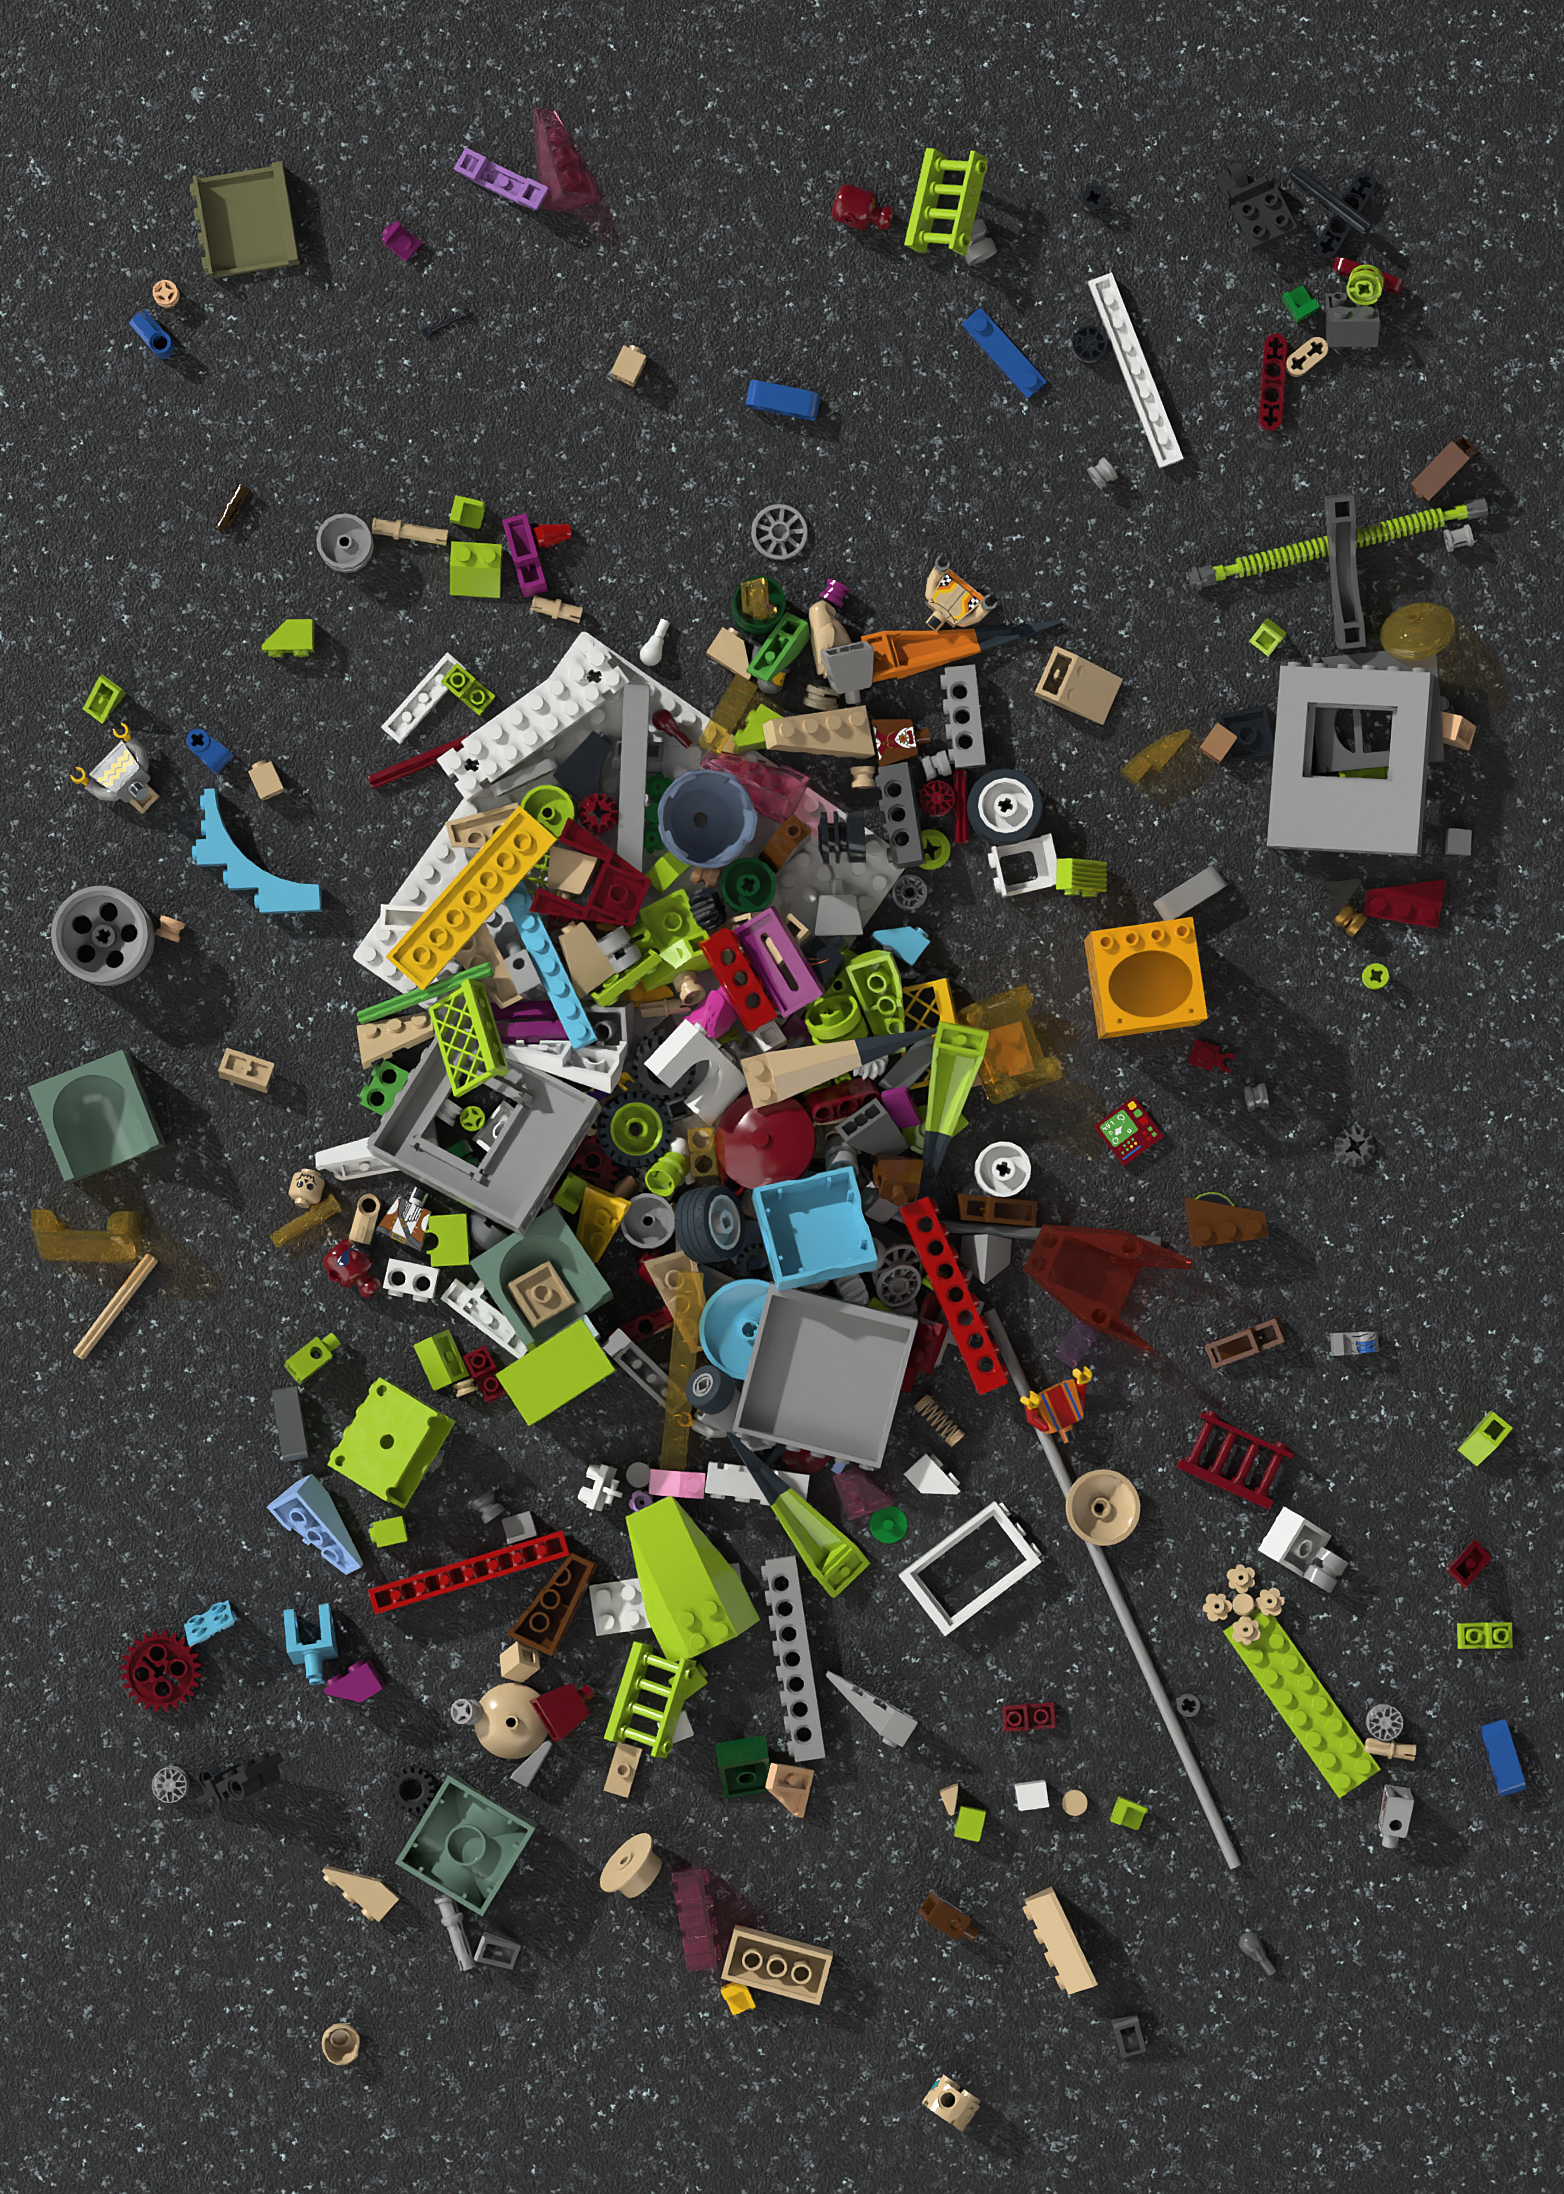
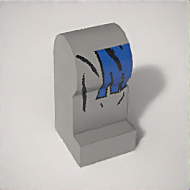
M1378 1331L1330 1333L1332 1356L1379 1352Z

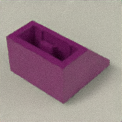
M361 1659L347 1668L350 1672L347 1675L343 1676L340 1672L326 1682L328 1686L323 1691L327 1695L362 1702L382 1690L386 1684L371 1660L365 1663Z

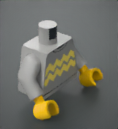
M121 723L125 727L124 735H119L118 731L113 729L114 735L118 738H123L126 743L121 741L89 774L91 779L86 777L85 771L80 767H76V769L83 774L81 779H75L70 775L74 783L84 784V788L100 800L117 801L121 799L124 802H129L133 797L137 800H142L148 795V789L144 786L150 780V775L147 772L149 768L147 751L135 736L131 737L130 728L127 724Z

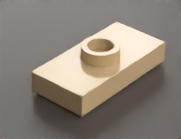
M618 1742L603 1791L628 1798L642 1748Z

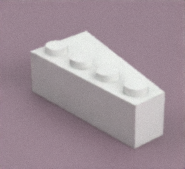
M709 1461L705 1493H710L711 1498L725 1499V1495L735 1496V1501L750 1503L751 1498L760 1500L762 1505H769L746 1466ZM772 1470L806 1501L810 1475Z

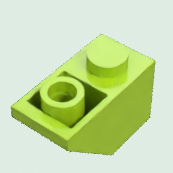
M287 619L262 644L263 652L268 653L269 657H283V653H293L295 657H307L308 652H314V621L312 619Z
M760 704L757 710L751 709L745 719L748 725L744 731L739 729L732 740L735 743L732 752L740 754L767 748L762 724L772 719L784 717Z
M1489 1411L1457 1450L1474 1465L1478 1466L1498 1447L1513 1428L1497 1414Z

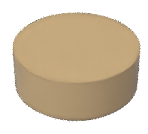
M1070 1790L1064 1794L1062 1806L1069 1815H1080L1087 1808V1798L1081 1791Z

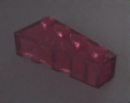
M702 1864L673 1868L671 1877L672 1883L674 1882V1895L678 1907L680 1929L683 1935L682 1942L687 1971L692 1972L718 1967V1961L722 1960L720 1945H715L713 1936L718 1935L716 1920H711L709 1911L714 1910L712 1894L707 1895L705 1885L710 1884L708 1869L703 1870Z

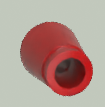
M539 524V527L533 528L537 548L543 547L546 549L572 538L569 524Z

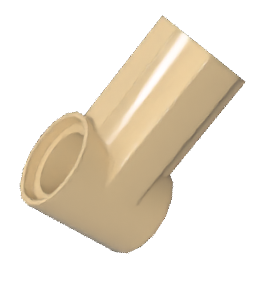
M368 1193L359 1199L349 1239L370 1245L382 1205L377 1195ZM367 1198L373 1199L376 1202L375 1211H365L363 1201Z

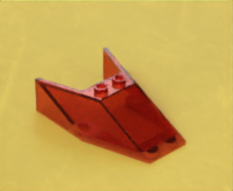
M1043 1224L1023 1271L1081 1323L1150 1356L1156 1357V1350L1121 1321L1120 1312L1138 1271L1142 1267L1194 1270L1196 1265L1190 1258L1123 1230Z

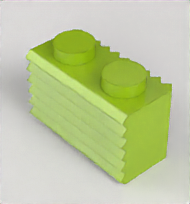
M1074 858L1057 859L1056 890H1065L1064 895L1075 896L1080 895V892H1082V897H1097V893L1107 891L1106 876L1108 874L1106 871L1108 869L1106 866L1108 864L1101 861Z

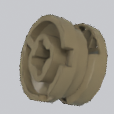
M813 683L807 684L806 690L808 694L804 697L803 704L826 711L837 710L838 704L836 702L841 694H838L828 686Z

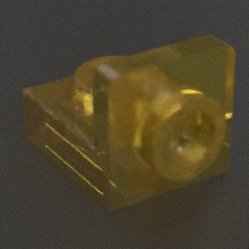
M759 578L741 583L743 613L753 616L754 619H766L769 614L777 612L776 607L769 604L768 582L766 579Z

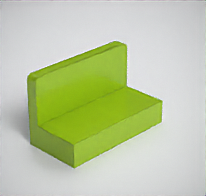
M449 1329L414 1345L434 1391L469 1376Z

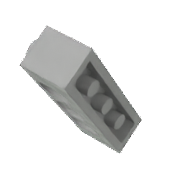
M975 665L947 667L944 670V674L940 675L941 689H946L947 699H943L944 715L949 714L950 724H945L947 739H952L953 748L948 749L949 764H954L955 770L985 767ZM959 686L965 688L967 696L963 699L955 698L953 695L954 688ZM960 711H964L969 715L970 720L965 724H960L955 719V715ZM962 736H967L972 740V746L968 749H963L959 746L958 739Z

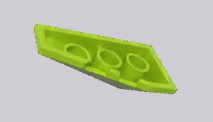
M874 950L854 956L845 969L874 1037L906 1032L901 975L891 952ZM907 1046L895 1052H892L887 1056L904 1052L907 1050Z

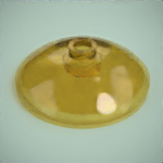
M1431 602L1411 603L1397 609L1384 621L1380 630L1381 644L1384 650L1395 658L1402 660L1424 659L1438 653L1449 644L1455 632V622L1449 610L1439 604Z

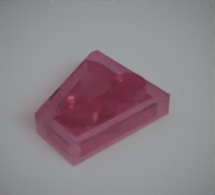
M857 1468L832 1476L848 1521L894 1505L892 1497L881 1491L876 1483L867 1479Z

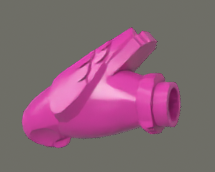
M734 978L735 983L740 986L741 983ZM720 986L718 990H712L697 1005L689 1016H684L682 1020L686 1019L693 1026L697 1022L708 1032L705 1035L706 1038L711 1036L716 1040L728 1031L738 1015L722 986Z

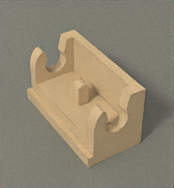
M226 1048L218 1070L219 1078L267 1093L271 1076L273 1077L275 1063Z

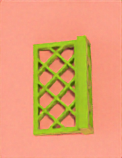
M469 978L461 982V988L428 1007L455 1097L464 1095L496 1075L503 1077L510 1072L484 983ZM464 995L466 1003L463 1010L456 1007L460 997ZM448 1007L443 1022L440 1020L438 1010ZM455 1011L461 1013L457 1027L450 1024ZM468 1016L471 1017L473 1023L470 1032L463 1030ZM448 1028L455 1030L451 1043H447L445 1038ZM461 1033L468 1035L463 1049L457 1047ZM474 1038L479 1043L476 1055L470 1052ZM455 1050L462 1052L457 1066L453 1065L452 1061ZM468 1055L474 1057L470 1071L463 1069ZM484 1061L487 1072L479 1076L476 1073L480 1062ZM464 1072L468 1074L465 1085L460 1087L458 1081L461 1073Z

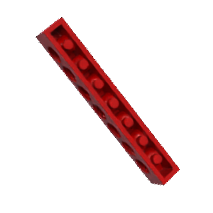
M927 1196L899 1208L978 1395L1007 1384L1006 1378L1010 1374L1005 1363H999L996 1354L1000 1353L995 1340H990L986 1331L990 1330L985 1316L980 1317L976 1308L980 1305L975 1293L970 1294L966 1286V1284L970 1283L964 1269L959 1270L956 1261L960 1260L955 1247H950L946 1240L950 1235L944 1222L940 1224L936 1214L940 1212L935 1200H929ZM924 1217L929 1218L932 1222V1228L928 1232H923L919 1228V1221ZM932 1241L941 1243L942 1251L939 1255L935 1256L929 1252V1244ZM943 1264H948L952 1268V1275L947 1279L939 1275V1268ZM954 1287H958L962 1291V1298L958 1302H953L949 1298V1291ZM965 1310L972 1314V1321L968 1325H962L959 1321L960 1313ZM973 1334H979L982 1338V1345L976 1349L969 1345V1338ZM984 1357H988L992 1361V1368L987 1372H983L979 1368V1362Z
M560 1530L369 1589L368 1593L374 1613L378 1614L562 1558L571 1553L564 1530Z

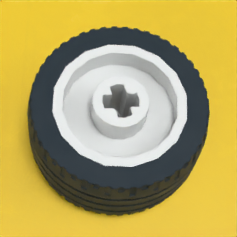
M998 769L982 776L974 784L967 802V814L972 828L981 838L996 845H1013L1028 838L1037 828L1043 812L1042 796L1035 782L1024 773L1013 769ZM1003 803L1009 806L1006 812L1001 811L1000 805Z
M715 1185L694 1188L682 1194L677 1202L674 1226L678 1243L684 1254L690 1260L698 1263L718 1262L735 1257L743 1246L746 1229L743 1208L736 1194L731 1189H728V1187Z

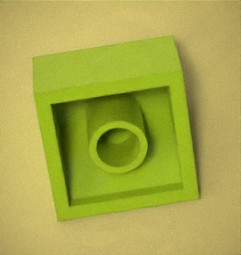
M452 541L450 595L500 598L503 561L502 544Z

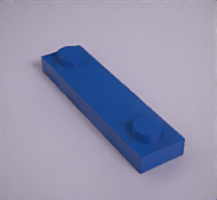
M981 307L962 323L961 326L1027 400L1047 383Z

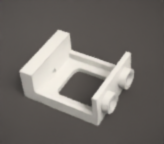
M1051 834L1012 845L993 846L991 848L992 853L988 854L991 869H996L997 878H993L996 893L1001 892L1002 898L1056 886L1057 858ZM1026 851L1032 852L1038 878L1015 885H1006L999 863L1000 858Z

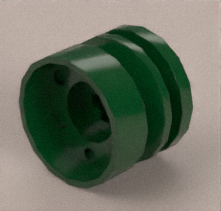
M753 576L744 580L736 589L731 605L732 618L736 626L744 633L752 636H763L772 632L782 619L786 607L785 594L781 586L773 579L764 576ZM756 604H761L762 610L760 613H755L754 607Z

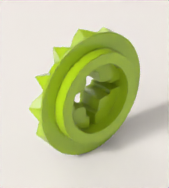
M937 830L922 831L924 849L927 848V839L933 847L941 846V848L934 852V860H932L928 853H925L926 864L919 866L928 870L937 869L947 862L951 850L950 843L946 836Z

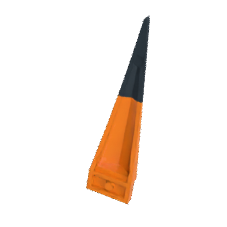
M1063 620L989 628L938 630L937 632L934 630L881 631L861 636V641L869 643L874 650L872 682L874 683L894 677L901 679L1062 626Z

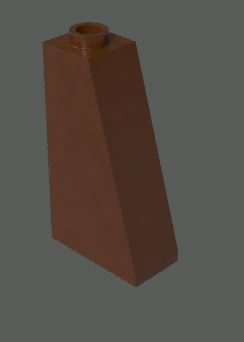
M793 813L775 831L758 858L765 862L776 875L811 840L812 831Z

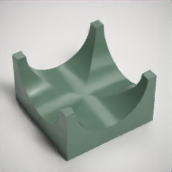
M451 1771L395 1864L483 1916L534 1832L538 1822L521 1816L498 1804L469 1785L459 1774Z

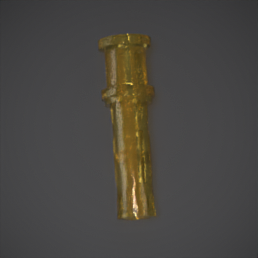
M333 1193L328 1194L329 1197L317 1205H310L309 1211L269 1234L274 1245L279 1248L317 1223L319 1225L324 1224L325 1219L337 1212L342 1213L343 1208Z

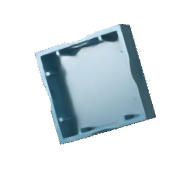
M852 1166L818 1173L802 1180H787L753 1189L752 1200L777 1292L876 1269L878 1258L869 1226L862 1213L861 1197Z

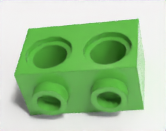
M383 1060L382 1064L377 1062L371 1073V1076L374 1078L370 1086L365 1084L359 1095V1098L362 1099L360 1104L383 1116L393 1106L397 1092L401 1089L403 1090L408 1082L409 1073L386 1060ZM388 1070L395 1071L397 1075L396 1081L392 1084H386L383 1080V1075ZM376 1092L383 1093L385 1097L384 1103L380 1106H374L371 1102V1097Z

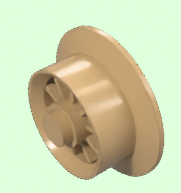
M642 1833L630 1838L609 1859L600 1878V1887L605 1892L619 1890L626 1897L633 1898L645 1891L655 1880L662 1862L652 1851L653 1839L649 1834Z

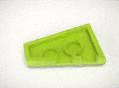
M649 949L642 954L643 956L624 969L622 974L610 976L604 981L602 987L596 991L593 989L587 995L602 1007L610 1006L619 999L618 995L624 990L629 991L639 983L638 979L643 975L653 973L659 967L658 964L662 959L655 951Z

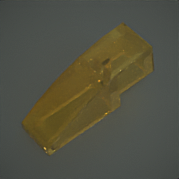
M736 674L697 744L719 756L754 697L758 685Z
M1189 729L1181 730L1157 740L1133 757L1119 774L1135 786L1150 767L1159 773L1190 735L1191 731Z

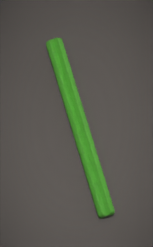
M486 962L431 983L424 991L418 988L366 1008L357 1013L360 1024H367L462 987L461 982L468 978L478 981L494 974L493 966L490 962Z

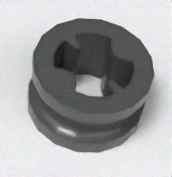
M1184 1694L1177 1701V1709L1183 1716L1192 1717L1199 1712L1200 1702L1196 1696ZM1185 1699L1195 1701V1706H1192L1194 1708L1192 1712H1189L1187 1709L1182 1710L1181 1705H1185L1182 1703Z

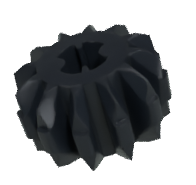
M701 888L696 890L695 893L690 894V911L701 929H716L726 922V907L723 904V899L720 898L719 893L714 888Z

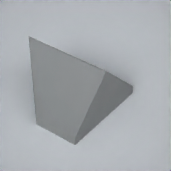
M989 1234L962 1235L960 1261L983 1284H986L1010 1265L1012 1239Z

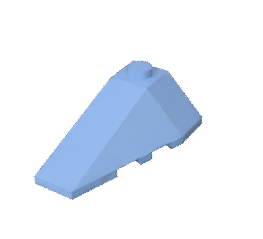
M313 1474L297 1481L267 1506L282 1526L289 1531L293 1528L304 1537L302 1541L308 1546L310 1543L315 1545L322 1551V1557L347 1575L363 1566V1562L328 1492Z

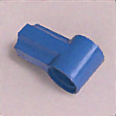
M145 309L138 312L129 322V325L149 346L155 356L162 359L170 357L175 349L170 336ZM166 340L168 343L164 349H156L158 341Z

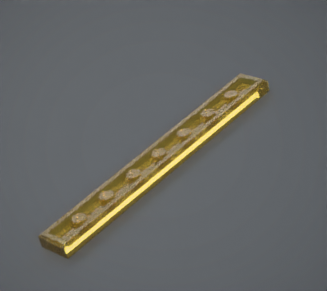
M678 1270L660 1469L685 1471L691 1416V1403L686 1397V1385L689 1378L695 1372L704 1272Z

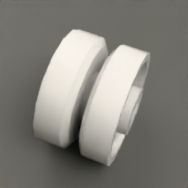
M997 1142L989 1145L980 1153L975 1162L974 1173L977 1183L984 1192L993 1197L1005 1198L1017 1194L1026 1186L1030 1178L1031 1165L1027 1154L1021 1147L1010 1142ZM1001 1165L1007 1168V1172L1004 1175L999 1174L1000 1171L997 1170Z

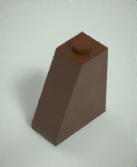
M1459 434L1411 483L1414 487L1413 491L1421 499L1426 498L1429 501L1478 450L1462 434Z

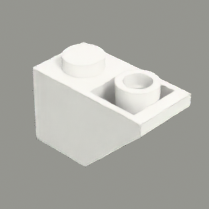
M925 1453L904 1473L921 1493L958 1494L960 1492L957 1488L960 1482L951 1473L947 1476L940 1469L943 1464L934 1454L929 1457Z

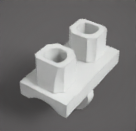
M590 1464L586 1477L596 1480L593 1489L582 1487L578 1499L587 1504V1508L602 1512L604 1504L611 1505L614 1496L621 1498L623 1493L616 1490L619 1481L614 1479L617 1469L603 1464L601 1466Z

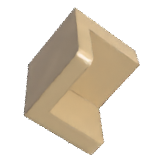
M515 1642L500 1654L502 1677L517 1682H524L540 1669L538 1650L523 1642Z

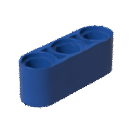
M750 380L745 406L806 420H816L821 394L764 381Z
M1502 1719L1480 1726L1501 1796L1526 1790L1525 1780L1506 1720Z

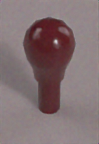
M659 709L653 713L652 725L657 730L666 733L670 737H674L686 749L690 747L693 741L680 730V726L670 711Z

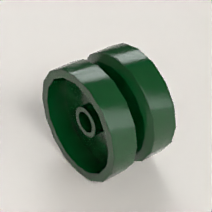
M745 857L734 861L726 868L721 880V892L724 901L733 911L742 915L760 912L771 905L776 893V880L773 871L765 862L757 858ZM745 883H752L753 890L750 892L744 890Z

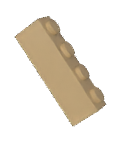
M1052 1886L1024 1899L1026 1906L1022 1908L1028 1921L1034 1920L1037 1929L1033 1930L1039 1944L1045 1943L1048 1952L1044 1953L1050 1968L1055 1966L1059 1973L1055 1978L1061 1991L1066 1989L1068 1994H1072L1098 1985Z
M735 1924L721 1979L820 2005L833 1951Z

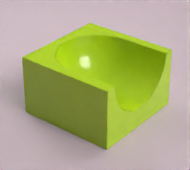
M581 1318L495 1375L528 1426H531L612 1374L618 1368L601 1346L602 1344L599 1339L596 1341Z

